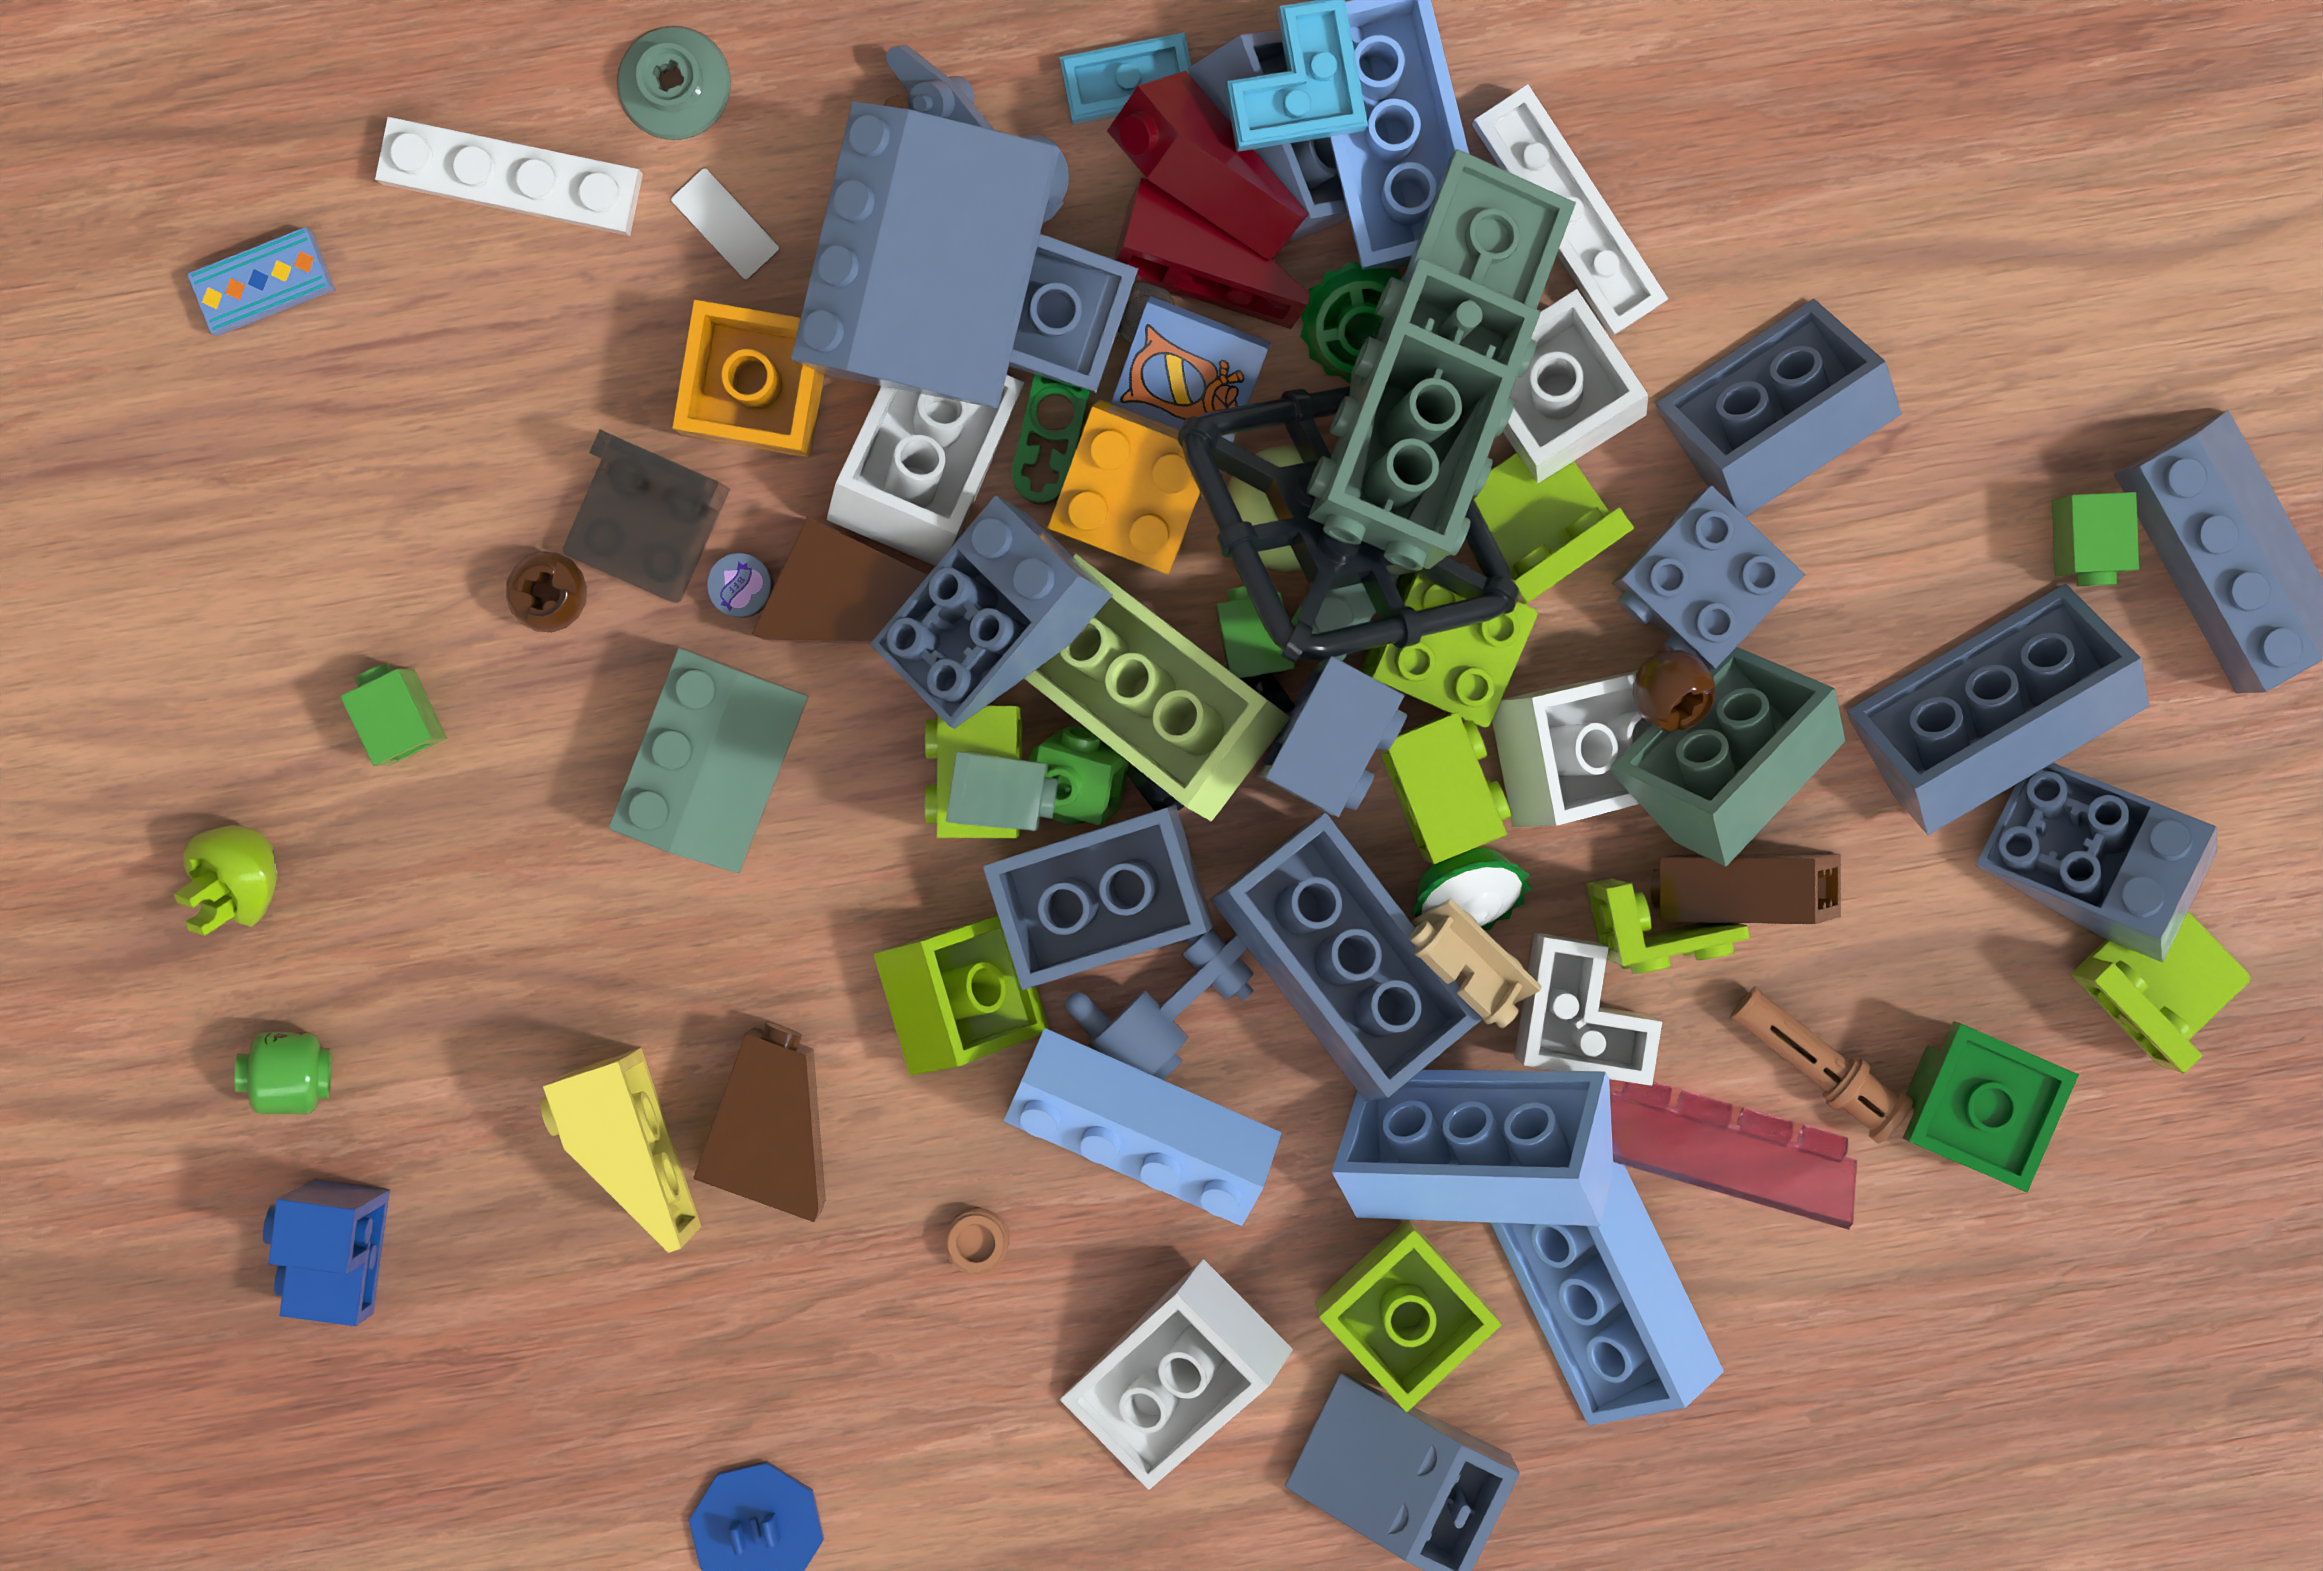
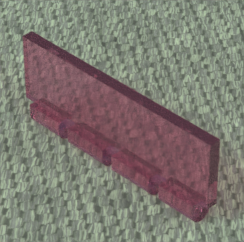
M1624 1081L1621 1092L1612 1091L1610 1107L1613 1162L1847 1230L1853 1225L1857 1160L1845 1157L1848 1152L1847 1137L1803 1125L1798 1134L1797 1142L1790 1141L1793 1137L1792 1121L1744 1107L1739 1113L1736 1125L1730 1123L1732 1119V1104L1685 1090L1680 1092L1676 1108L1668 1106L1671 1101V1086L1654 1081L1652 1086Z

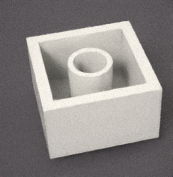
M1577 289L1541 311L1531 338L1537 342L1534 355L1522 377L1516 378L1509 397L1515 400V404L1503 433L1537 484L1647 415V392Z

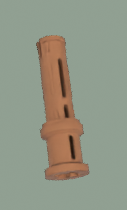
M1756 986L1741 999L1730 1016L1731 1019L1735 1022L1738 1021L1776 1051L1783 1059L1790 1062L1825 1090L1823 1097L1826 1099V1103L1835 1110L1842 1107L1869 1128V1137L1879 1144L1886 1140L1899 1127L1911 1110L1914 1099L1906 1093L1897 1095L1869 1073L1870 1065L1864 1060L1852 1058L1848 1061L1811 1032L1809 1028L1761 993V990Z

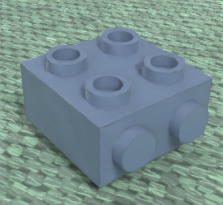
M1711 485L1700 490L1612 584L1623 593L1617 601L1632 618L1644 626L1651 620L1669 637L1663 644L1667 651L1683 650L1701 659L1710 670L1716 669L1805 574Z

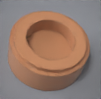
M983 1208L965 1210L958 1214L948 1227L944 1242L945 1251L950 1262L960 1271L971 1275L988 1273L1001 1264L1007 1253L1009 1245L1007 1227L1003 1220L990 1210Z

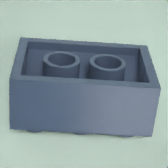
M1280 30L1239 35L1187 68L1190 76L1230 123L1231 118L1225 91L1227 81L1288 72ZM1329 137L1254 149L1309 213L1288 242L1299 240L1350 220Z
M1815 299L1807 302L1655 403L1659 414L1707 487L1712 485L1744 517H1747L1902 414L1886 361Z

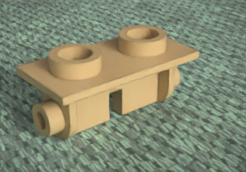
M1452 899L1432 908L1412 921V924L1416 927L1409 936V940L1415 945L1413 953L1418 958H1421L1447 984L1455 981L1462 971L1467 978L1457 994L1481 1016L1486 1024L1495 1022L1500 1028H1504L1518 1014L1519 1010L1513 1004L1541 990L1542 986L1523 969L1521 963L1496 943L1477 924L1474 917L1465 910H1462Z

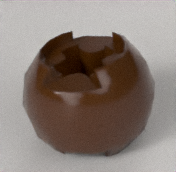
M541 551L526 556L514 566L507 579L506 599L511 613L522 625L536 632L552 633L567 628L579 618L586 604L587 585L582 571L571 559L556 552ZM550 575H553L552 586L561 589L560 597L557 602L547 601L542 610L540 609L541 598L532 595L533 588L536 583L546 584Z
M1683 650L1662 651L1653 655L1641 665L1633 682L1632 695L1640 716L1650 724L1665 731L1688 730L1702 721L1711 710L1715 700V683L1708 666L1701 659Z

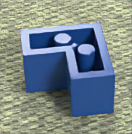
M314 1179L277 1198L276 1205L269 1207L263 1226V1241L265 1244H270L268 1264L278 1265L275 1275L274 1292L276 1296L282 1297L279 1316L358 1326L374 1314L390 1189Z

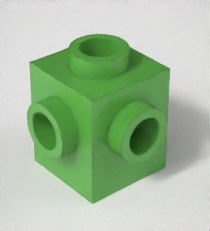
M1066 727L1057 731L1042 744L1034 747L1029 761L1048 763L1046 777L1058 779L1052 819L1067 824L1088 822L1101 826L1121 808L1127 779L1126 772L1130 762L1090 730L1084 727Z

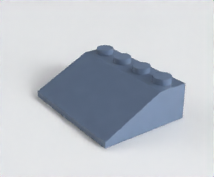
M852 101L791 360L832 377L998 409L1060 149L1055 145L910 109Z

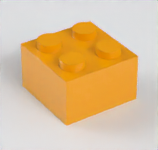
M694 300L672 429L684 437L810 458L825 374L791 360L801 318Z
M1100 399L1091 408L1048 529L1169 575L1201 494L1177 439L1180 430Z

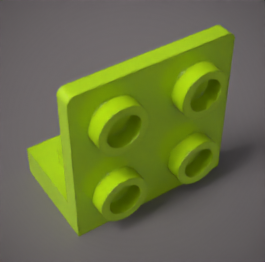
M1515 453L1490 471L1484 487L1474 499L1510 568L1514 583L1519 588L1520 595L1517 601L1523 604H1527L1634 529L1620 507L1609 512L1574 461L1537 484L1519 455Z
M1415 572L1401 574L1396 584V588L1405 606H1410L1415 611L1465 600L1461 596ZM1517 601L1514 610L1509 614L1500 615L1487 622L1423 636L1420 642L1413 646L1397 648L1393 644L1368 649L1359 671L1390 688H1394L1448 713L1459 712L1460 717L1466 721L1473 720L1480 727H1488L1494 718L1538 614L1536 609Z
M1613 878L1585 883L1598 943L1609 947L1607 960L1621 965V969H1631L1632 974L1649 973L1671 967L1669 956L1682 953L1684 956L1695 955L1696 960L1727 956L1735 953L1733 942L1750 939L1748 926L1741 923L1701 922L1643 935L1642 932L1651 930L1649 908L1643 892L1634 893L1632 883Z
M2189 911L2163 963L2106 939L2070 974L2158 1066L2183 1074L2203 1056L2189 1040L2242 990L2251 979L2250 974Z

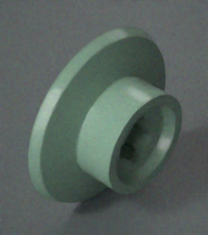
M682 26L660 27L639 37L624 54L617 75L619 100L629 119L647 134L666 140L691 138L709 129L723 113L731 90L729 67L718 46L704 34ZM675 67L679 68L684 79L682 85H677L674 88H669L668 91H664L659 81L661 73L665 74L668 71L674 70Z

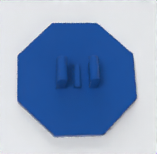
M768 1461L719 1472L689 1519L697 1558L702 1571H805L824 1540L813 1489Z

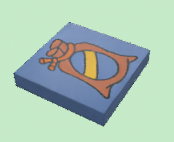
M1150 296L1111 404L1179 430L1187 418L1198 417L1210 411L1247 405L1271 342ZM1236 433L1221 437L1233 442Z

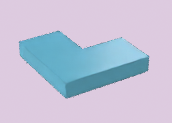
M1315 0L1280 6L1277 15L1288 72L1227 81L1225 86L1237 152L1365 131L1368 126L1345 0Z
M1185 32L1059 57L1072 125L1117 116L1138 85L1182 71H1187L1189 74L1187 68L1191 66Z

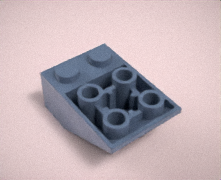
M995 495L870 645L950 727L955 729L1069 646L1113 594L1032 516Z
M2052 763L2015 785L1976 863V867L2096 935L2163 963L2217 853V826Z
M1339 1372L1285 1483V1487L1397 1557L1424 1571H1472L1520 1472L1510 1453L1415 1407H1412L1406 1413L1392 1396L1345 1373Z

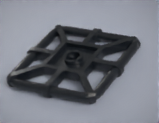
M1350 386L1308 393L1303 388L1288 390L1282 394L1280 399L1210 411L1198 417L1187 418L1184 421L1177 439L1183 449L1185 461L1219 531L1216 542L1222 555L1232 558L1266 632L1275 645L1281 648L1279 656L1295 663L1298 658L1304 660H1324L1331 656L1337 657L1388 644H1393L1397 648H1405L1418 644L1423 636L1487 622L1500 615L1509 614L1514 610L1520 595L1519 588L1514 583L1510 568L1474 500L1477 496L1473 495L1465 516L1470 519V527L1465 539L1483 575L1448 556L1430 569L1424 567L1419 571L1405 569L1388 561L1384 557L1385 550L1361 541L1360 544H1349L1334 539L1324 532V524L1308 518L1316 498L1307 493L1310 479L1322 456L1331 459V454L1314 419L1335 415L1344 397L1350 396ZM1285 424L1303 463L1278 467L1221 436ZM1219 469L1264 492L1278 521L1252 525L1248 521L1243 522ZM1290 545L1309 583L1293 622L1290 620L1258 552ZM1415 572L1461 596L1465 600L1415 611L1412 607L1405 606L1391 577ZM1360 583L1363 584L1379 619L1325 632L1312 633L1313 624L1327 591Z

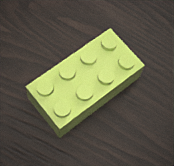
M1075 554L1073 557L1113 595L1069 646L1024 679L1186 808L1212 822L1291 717L1111 579Z

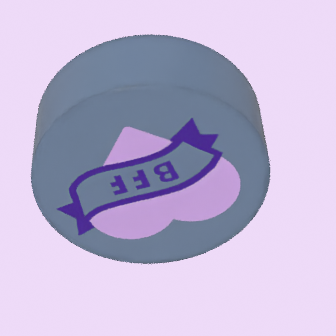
M744 553L729 554L718 560L710 570L707 580L708 594L716 608L727 615L738 618L751 617L760 613L764 609L774 588L773 578L768 567L759 559Z

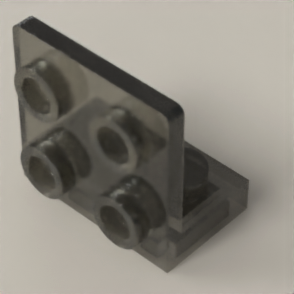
M599 429L589 453L600 458L601 462L562 549L563 553L670 602L679 603L689 585L730 488L714 479Z

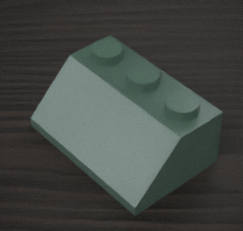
M1736 647L1716 669H1710L1715 683V700L1711 710L1702 721L1688 730L1665 731L1651 725L1611 766L1613 776L1674 842L1725 867L1845 742L1835 688L1739 647Z
M678 648L608 829L668 853L740 873L809 696L692 650Z

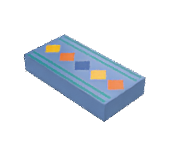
M307 227L187 273L210 333L216 336L223 335L336 290L313 231Z

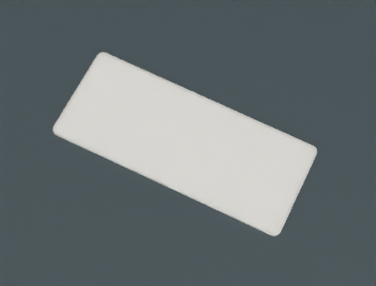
M706 168L697 173L671 198V201L744 279L752 276L779 250V246Z

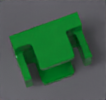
M1953 1021L1941 1049L1929 1045L1926 1047L1906 1094L1914 1099L1912 1105L1914 1112L1903 1139L2028 1193L2079 1074Z

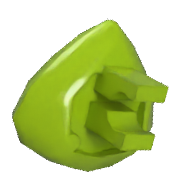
M223 826L208 829L189 839L184 847V868L192 882L174 893L177 903L190 908H195L201 901L205 900L201 903L199 913L185 921L188 930L206 936L230 919L236 923L253 927L266 913L275 890L278 874L273 845L257 829L245 826Z

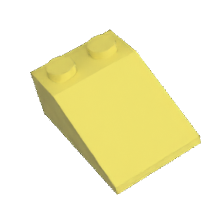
M642 1048L570 1071L544 1085L546 1098L541 1099L540 1107L549 1133L552 1136H560L564 1150L668 1253L681 1249L701 1228V1224Z

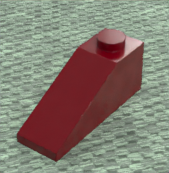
M1187 71L1138 85L1107 130L1109 135L1148 180L1267 260L1277 256L1309 215L1254 149L1236 151L1232 124Z
M1140 179L1127 206L1114 256L1115 261L1138 268L1135 277L1137 281L1292 329L1308 306L1310 293L1272 259L1267 260L1150 180Z

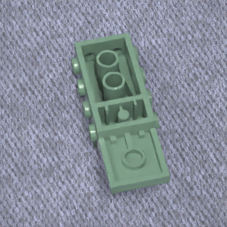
M1459 149L1452 154L1405 275L1400 280L1391 277L1379 299L1375 314L1383 317L1384 320L1377 338L1369 336L1364 342L1351 373L1350 396L1344 397L1333 419L1330 433L1339 438L1331 459L1325 456L1321 457L1307 488V493L1316 497L1308 518L1324 524L1323 530L1326 534L1349 544H1360L1361 541L1385 550L1384 557L1391 563L1415 571L1422 570L1423 567L1430 569L1448 555L1455 556L1458 553L1470 527V519L1465 516L1473 495L1477 496L1481 492L1492 468L1493 460L1487 456L1494 437H1499L1504 431L1514 408L1515 400L1509 398L1517 377L1520 378L1525 373L1534 355L1537 342L1531 338L1541 311L1537 310V306L1576 202Z

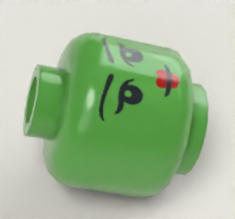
M309 1032L258 1033L251 1042L249 1054L236 1055L235 1092H248L249 1105L253 1111L259 1114H310L318 1106L319 1099H329L331 1048H321L318 1037Z

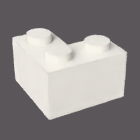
M1534 932L1528 974L1542 988L1539 992L1523 999L1514 1058L1521 1064L1555 1071H1606L1608 1078L1612 1080L1652 1086L1662 1021L1649 1014L1599 1007L1609 947L1598 942Z

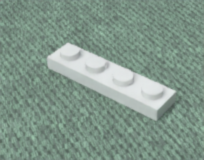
M1529 84L1474 119L1472 123L1473 128L1501 169L1576 202L1557 256L1610 337L1615 336L1668 300L1667 295Z
M388 117L375 180L382 185L630 236L643 174L636 168Z

